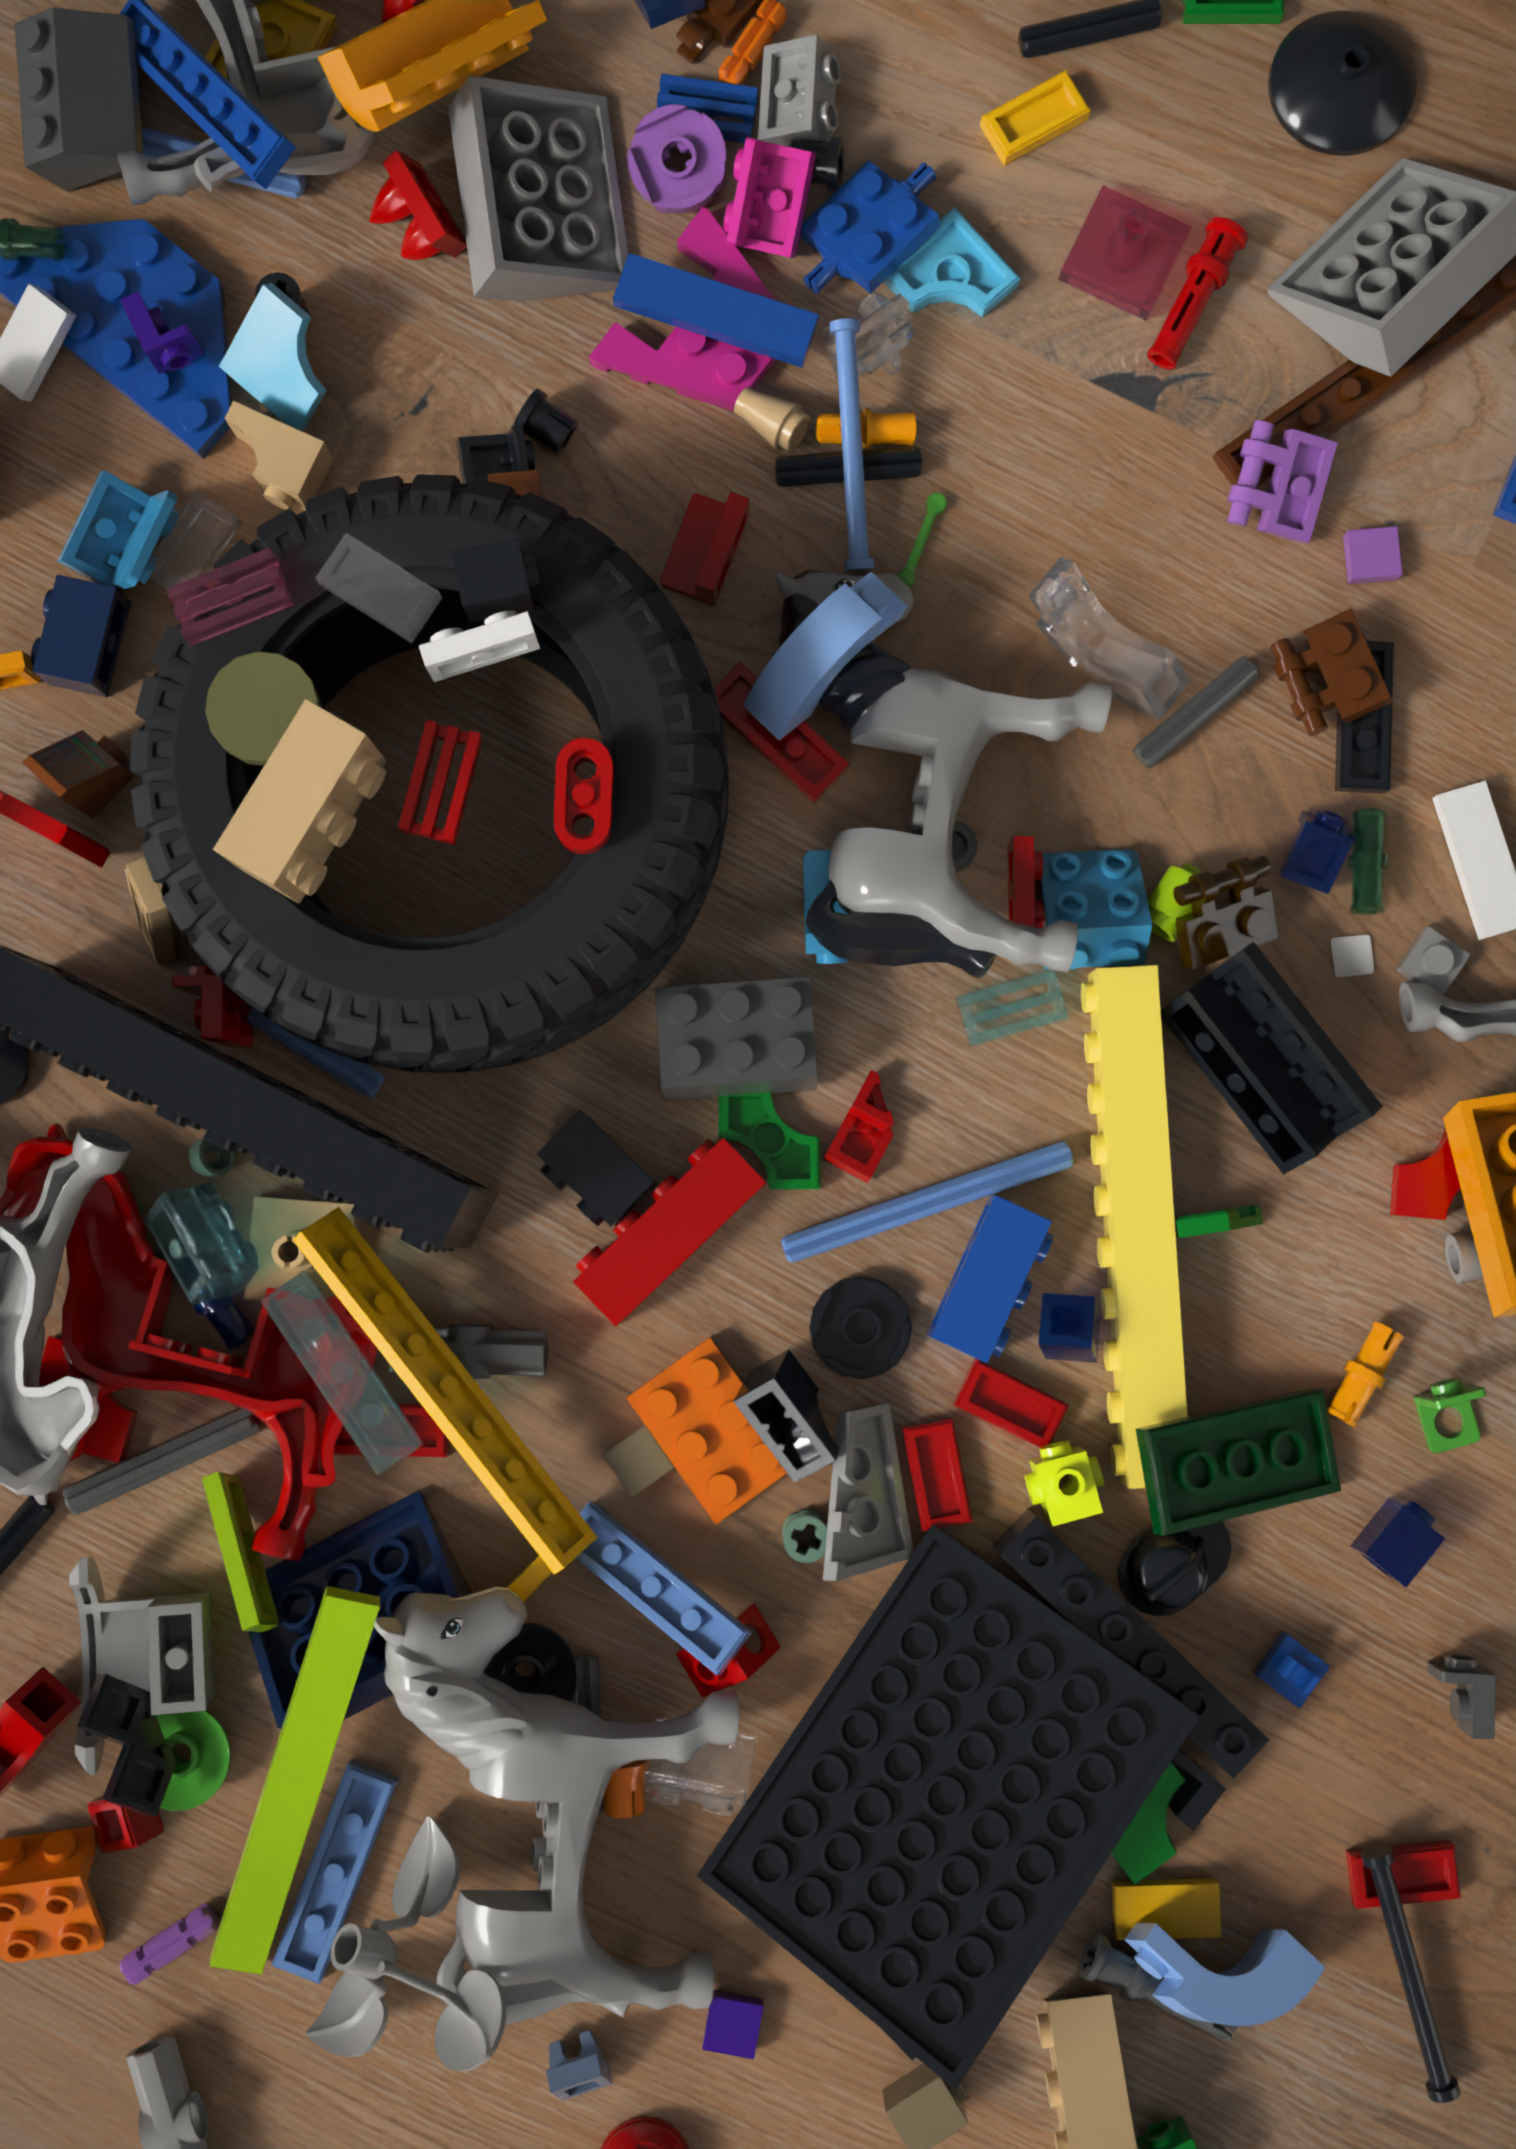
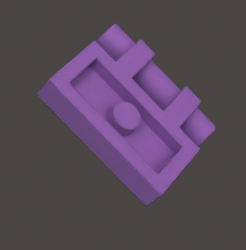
M1255 420L1250 439L1244 440L1240 456L1244 458L1238 483L1237 485H1231L1227 501L1232 504L1227 523L1246 527L1251 508L1262 510L1257 531L1297 543H1310L1338 442L1296 429H1289L1284 431L1279 447L1269 444L1275 425L1270 422ZM1264 463L1275 465L1267 492L1257 490Z

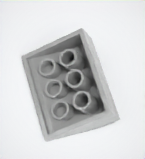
M469 75L448 109L474 297L528 301L616 290L628 256V247L606 96Z
M1401 158L1267 288L1269 296L1352 362L1392 377L1516 255V191Z

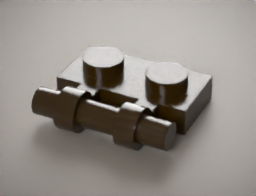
M1259 856L1251 860L1247 857H1242L1230 861L1226 869L1212 874L1208 871L1194 874L1189 877L1188 883L1174 888L1173 895L1178 905L1185 906L1190 903L1192 905L1191 913L1178 917L1175 921L1182 966L1194 970L1232 956L1253 941L1258 946L1278 938L1272 890L1262 887L1253 889L1257 879L1271 873V864L1267 857ZM1229 890L1230 898L1215 903L1220 892Z

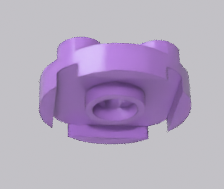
M679 104L659 107L651 111L640 121L635 129L636 134L631 141L627 160L632 181L642 198L652 204L656 210L665 214L689 213L709 203L725 183L727 166L725 142L716 123L704 113L701 115L697 111L687 109V106ZM678 147L681 154L690 152L692 159L686 162V169L684 171L677 172L675 168L667 169L664 163L670 159L669 150L671 148Z

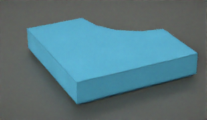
M954 207L939 220L940 227L884 281L912 313L929 304L952 302L967 306L983 317L1019 286L1021 278Z
M273 283L264 284L260 289L219 367L281 421L302 431L306 428L327 391L313 374L306 356L305 334L311 316Z

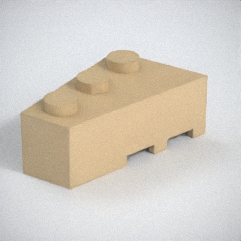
M1100 1993L1043 2001L1044 2013L1036 2014L1041 2048H1049L1052 2072H1045V2080L1050 2107H1057L1059 2131L1054 2132L1056 2149H1137L1111 1994Z

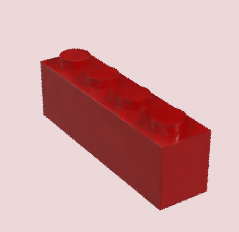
M724 1138L716 1145L710 1139H707L688 1157L687 1160L693 1167L679 1180L673 1174L668 1176L650 1194L656 1202L642 1216L634 1209L613 1229V1232L619 1237L605 1251L598 1245L595 1246L575 1266L581 1274L573 1283L615 1327L626 1319L766 1184L764 1179Z

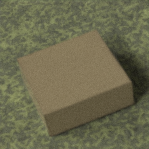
M645 1424L603 1454V1457L632 1498L674 1468V1465Z

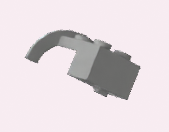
M92 1557L81 1558L69 1574V1586L73 1590L77 1602L81 1631V1715L99 1674H108L149 1691L151 1715L206 1711L215 1698L211 1592L105 1600L101 1576L96 1562ZM79 1728L75 1742V1755L89 1775L96 1774L100 1767L105 1738Z

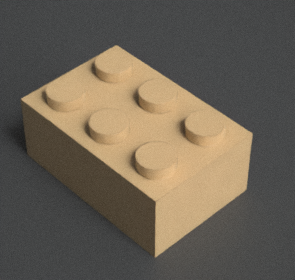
M305 699L213 850L245 873L300 904L305 894L308 896L313 895L322 884L327 873V866L324 863L335 845L342 847L350 838L357 819L353 816L365 797L371 799L380 789L386 776V770L383 769L387 762L365 733Z

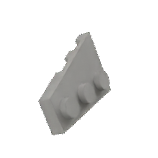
M875 1403L837 1412L835 1443L840 1452L832 1466L823 1581H838L905 1561L914 1552L889 1403Z

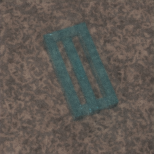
M1055 970L962 995L955 999L962 1015L963 1027L967 1032L969 1047L1069 1018ZM1047 983L1048 993L975 1014L972 1012L970 1005ZM1053 1003L1055 1010L1053 1012L978 1033L976 1024Z

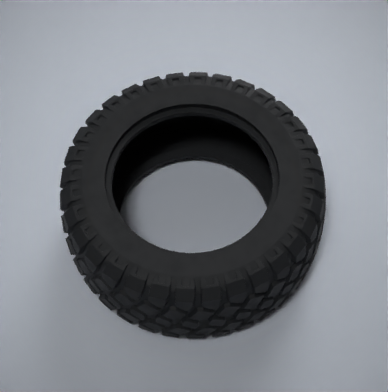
M417 474L412 483H404L403 479L399 476L362 481L358 486V492L348 494L347 490L343 487H339L309 498L305 504L306 511L297 515L288 508L257 527L259 540H255L248 545L241 539L213 564L217 577L212 578L209 583L199 579L178 607V611L184 618V621L179 623L177 627L167 625L151 658L160 667V670L153 677H144L135 714L145 720L146 723L139 731L132 732L130 771L141 775V778L135 788L131 789L136 827L148 830L145 833L144 842L141 847L153 881L163 885L161 887L163 902L180 931L188 935V940L197 954L248 1005L260 1011L263 1016L291 1034L301 1037L311 1044L358 1062L411 1072H470L504 1067L527 1061L560 1049L582 1038L625 1009L638 995L648 988L667 966L694 925L710 890L718 866L728 815L729 771L727 746L717 697L707 668L690 632L675 607L656 582L626 551H622L616 546L610 537L583 518H574L568 515V511L564 507L530 492L523 496L515 494V489L508 485L477 478L472 479L468 484L460 483V479L455 475ZM519 538L524 556L535 555L542 589L532 591L535 610L528 611L540 649L519 656L546 670L570 689L585 706L602 734V744L609 751L614 765L612 832L607 843L598 851L590 854L576 853L564 871L546 890L512 915L471 932L435 938L396 937L354 926L335 917L323 904L316 892L311 896L305 894L300 904L245 873L215 852L213 848L264 767L262 765L247 764L232 756L221 746L210 731L205 713L207 692L218 671L236 657L257 651L281 654L299 664L311 679L319 695L322 709H324L339 690L374 664L393 655L419 648V645L431 642V636L439 631L449 628H462L463 631L485 625V620L470 623L462 607L451 551ZM593 820L591 822L587 834H589L594 828Z

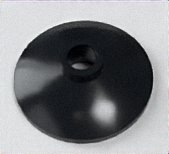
M524 1623L519 1635L494 1654L483 1671L487 1676L506 1684L518 1692L553 1695L567 1701L571 1700L577 1682V1666L570 1646L554 1630L536 1623ZM527 1661L534 1665L535 1671L529 1676H522L517 1673L515 1667L520 1662Z

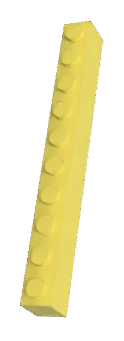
M1158 965L1096 968L1088 974V982H1082L1081 984L1082 1010L1084 1013L1090 1012L1091 1032L1085 1033L1084 1053L1086 1062L1094 1063L1095 1083L1088 1084L1087 1101L1089 1113L1097 1114L1098 1134L1091 1135V1158L1093 1165H1100L1101 1185L1094 1187V1208L1096 1216H1103L1105 1237H1098L1097 1257L1099 1267L1107 1268L1108 1288L1101 1289L1100 1306L1103 1319H1110L1111 1340L1104 1341L1103 1353L1106 1371H1113L1114 1392L1107 1393V1413L1110 1424L1117 1423L1118 1444H1111L1110 1462L1113 1475L1120 1476V1483L1129 1489L1146 1488L1136 1428L1188 1417Z

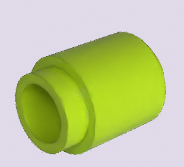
M1186 863L1181 868L1169 866L1147 899L1152 920V933L1164 940L1175 942L1177 939L1176 918L1191 913L1192 905L1191 903L1185 906L1178 905L1174 899L1173 890L1176 886L1188 883L1189 877L1202 872L1201 870Z

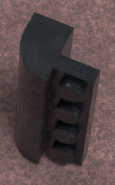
M1254 941L1215 967L1161 1009L1163 1021L1283 1175L1318 1156L1337 1136L1373 1117L1383 1107Z

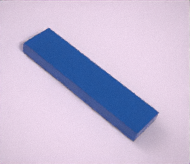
M631 253L627 256L613 296L614 307L801 368L804 366L819 321V314Z

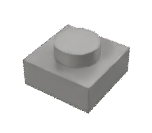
M1428 926L1420 931L1395 968V971L1410 981L1426 980L1437 992L1444 995L1470 957V954Z

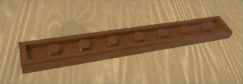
M1516 255L1392 377L1348 360L1262 421L1275 425L1269 444L1280 447L1284 431L1289 429H1296L1327 439L1516 307ZM1253 427L1217 451L1212 458L1231 485H1237L1244 461V458L1240 456L1244 440L1250 439ZM1264 463L1258 486L1272 477L1275 465Z

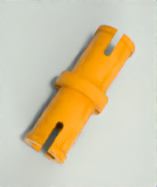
M1373 1322L1372 1329L1355 1360H1348L1344 1367L1347 1374L1329 1407L1327 1406L1328 1414L1336 1416L1338 1420L1356 1428L1357 1422L1376 1388L1382 1389L1386 1379L1382 1376L1400 1343L1405 1339L1403 1335L1398 1332L1393 1333V1329L1379 1322Z

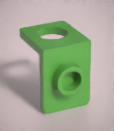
M1451 1378L1431 1384V1392L1413 1396L1428 1448L1431 1452L1440 1453L1480 1440L1481 1436L1470 1400L1487 1396L1485 1387L1463 1383L1461 1378ZM1446 1407L1455 1408L1461 1414L1463 1421L1460 1432L1453 1437H1443L1435 1428L1434 1422L1437 1413Z

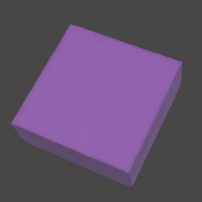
M1397 526L1348 530L1343 535L1348 584L1396 581L1403 575Z

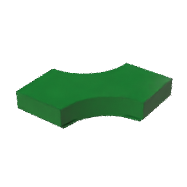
M770 1092L718 1097V1138L737 1142L750 1149L759 1158L766 1170L769 1190H820V1138L800 1134L788 1127L776 1113Z
M1173 1760L1111 1853L1134 1884L1141 1881L1177 1854L1175 1846L1166 1830V1812L1173 1794L1186 1779Z

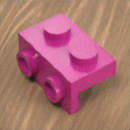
M746 138L744 148L738 150L734 162V178L738 180L735 199L728 203L724 216V231L728 233L727 244L796 258L816 153L764 142L755 138Z

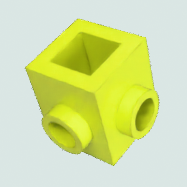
M1067 1440L1042 1446L1039 1448L1041 1456L1029 1459L1032 1473L1025 1474L1024 1478L1030 1500L1033 1505L1041 1503L1045 1520L1052 1527L1103 1513L1097 1488L1104 1486V1480L1096 1456L1088 1457L1086 1450L1079 1446L1071 1447L1070 1441ZM1069 1474L1068 1482L1059 1487L1060 1479L1064 1475Z

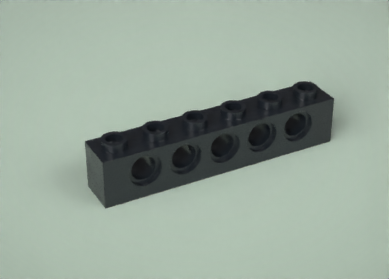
M1028 1508L993 1545L999 1555L1070 1623L1094 1638L1201 1715L1188 1736L1233 1779L1269 1741L1246 1716Z

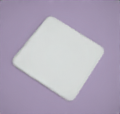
M1369 935L1335 937L1331 939L1334 974L1336 977L1374 973L1371 937Z

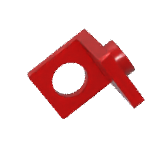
M755 1604L745 1608L736 1618L744 1625H750L757 1631L761 1642L758 1653L751 1652L743 1644L722 1675H715L684 1648H681L676 1653L677 1658L702 1698L709 1696L712 1692L721 1691L747 1680L781 1648Z

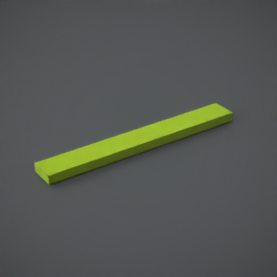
M326 1586L213 1945L209 1967L260 1975L263 1973L372 1634L374 1621L380 1609L379 1596Z

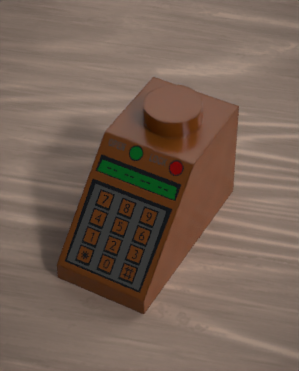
M83 730L30 754L22 762L59 798L92 819L134 776L122 764L127 755L105 735L97 741Z

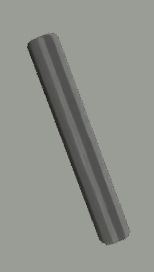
M240 1407L67 1486L63 1490L65 1504L73 1514L79 1515L257 1434L260 1431L259 1419L249 1410Z

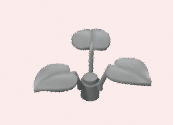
M426 1816L403 1860L395 1880L392 1894L393 1911L396 1915L403 1918L389 1921L373 1919L370 1928L349 1923L337 1932L331 1947L332 1964L336 1969L345 1972L332 1990L323 2011L306 2031V2035L315 2044L332 2054L344 2057L362 2056L368 2053L381 2038L388 2021L387 2005L382 1998L387 1993L388 1987L383 1982V1975L391 1976L443 1999L449 2004L440 2015L435 2031L437 2055L441 2062L449 2069L468 2072L490 2060V2056L496 2051L500 2043L506 2023V2001L501 1985L491 1974L481 1970L466 1972L454 1994L442 1986L395 1966L398 1958V1948L387 1932L415 1926L420 1915L428 1918L438 1916L451 1900L459 1880L460 1861L457 1851L447 1834L434 1818Z

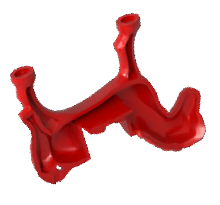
M52 1124L48 1130L47 1137H34L16 1146L6 1176L7 1189L0 1198L1 1214L13 1218H24L36 1209L52 1162L72 1153L74 1141L67 1138L60 1124ZM119 1169L116 1173L99 1178L84 1198L66 1243L70 1279L62 1308V1347L68 1364L67 1376H76L93 1381L98 1387V1403L107 1393L121 1389L183 1391L218 1398L249 1410L272 1430L280 1445L283 1457L284 1479L276 1512L268 1521L256 1529L251 1549L278 1558L301 1561L306 1547L305 1531L317 1509V1487H327L335 1483V1443L345 1422L363 1397L375 1363L378 1348L337 1296L309 1300L298 1294L268 1287L244 1368H240L242 1357L199 1347L197 1355L193 1356L190 1355L193 1345L160 1337L171 1296V1266L168 1262L155 1257L154 1249L148 1242L146 1224L125 1174ZM327 1316H336L340 1320L339 1330L336 1333L332 1321ZM91 1347L98 1349L96 1364L90 1363L89 1360ZM86 1433L79 1440L70 1462L83 1456L86 1448Z

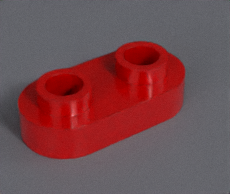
M578 738L570 741L561 749L556 760L554 829L563 846L578 854H590L598 851L607 843L612 832L614 765L607 748L594 739ZM585 762L594 764L596 766L594 776L590 779H580L577 777L576 770L580 764ZM580 818H590L594 822L593 830L587 835H579L574 832V824Z

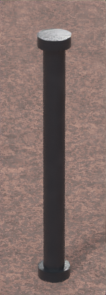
M1387 1844L1370 1845L1361 1850L1360 1855L1363 1865L1366 1868H1370L1421 2048L1429 2080L1426 2082L1428 2097L1430 2100L1438 2103L1450 2102L1457 2099L1461 2092L1457 2079L1450 2076L1391 1866L1395 1861L1393 1850Z

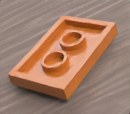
M709 1337L632 1392L626 1399L712 1521L717 1525L786 1475L787 1472L733 1402L743 1382L712 1338Z

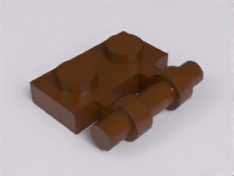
M1352 608L1303 630L1310 649L1302 653L1295 652L1289 638H1283L1271 645V650L1277 661L1273 666L1279 681L1286 682L1294 700L1291 704L1293 714L1297 721H1303L1309 736L1318 735L1328 729L1322 713L1334 707H1337L1343 723L1346 724L1392 703L1389 691ZM1319 667L1328 688L1319 693H1313L1305 673Z

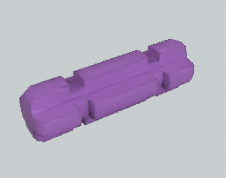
M202 1904L190 1912L185 1919L181 1918L148 1940L143 1947L139 1946L127 1954L120 1962V1970L125 1975L127 1982L137 1985L149 1977L151 1972L159 1970L192 1948L193 1944L197 1941L201 1942L213 1934L220 1925L219 1917L210 1904Z

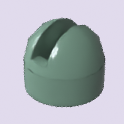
M203 1137L194 1142L188 1152L191 1163L190 1167L198 1175L214 1177L228 1172L235 1160V1152L225 1150ZM216 1153L217 1161L206 1162L204 1155Z

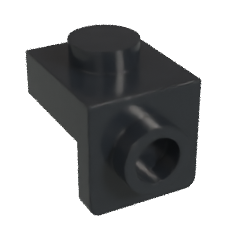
M522 425L511 426L508 434L458 437L456 442L461 480L464 484H468L474 478L488 481V474L535 470L533 443L531 440L524 439Z

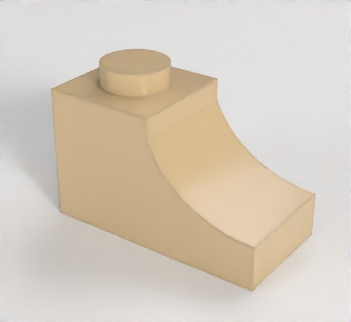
M233 401L225 416V420L236 437L246 442L255 451L257 466L252 475L264 491L263 497L273 505L284 510L295 506L306 511V500L318 495L334 462L325 442Z

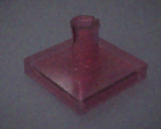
M1103 185L1061 269L1058 280L1147 321L1192 226Z

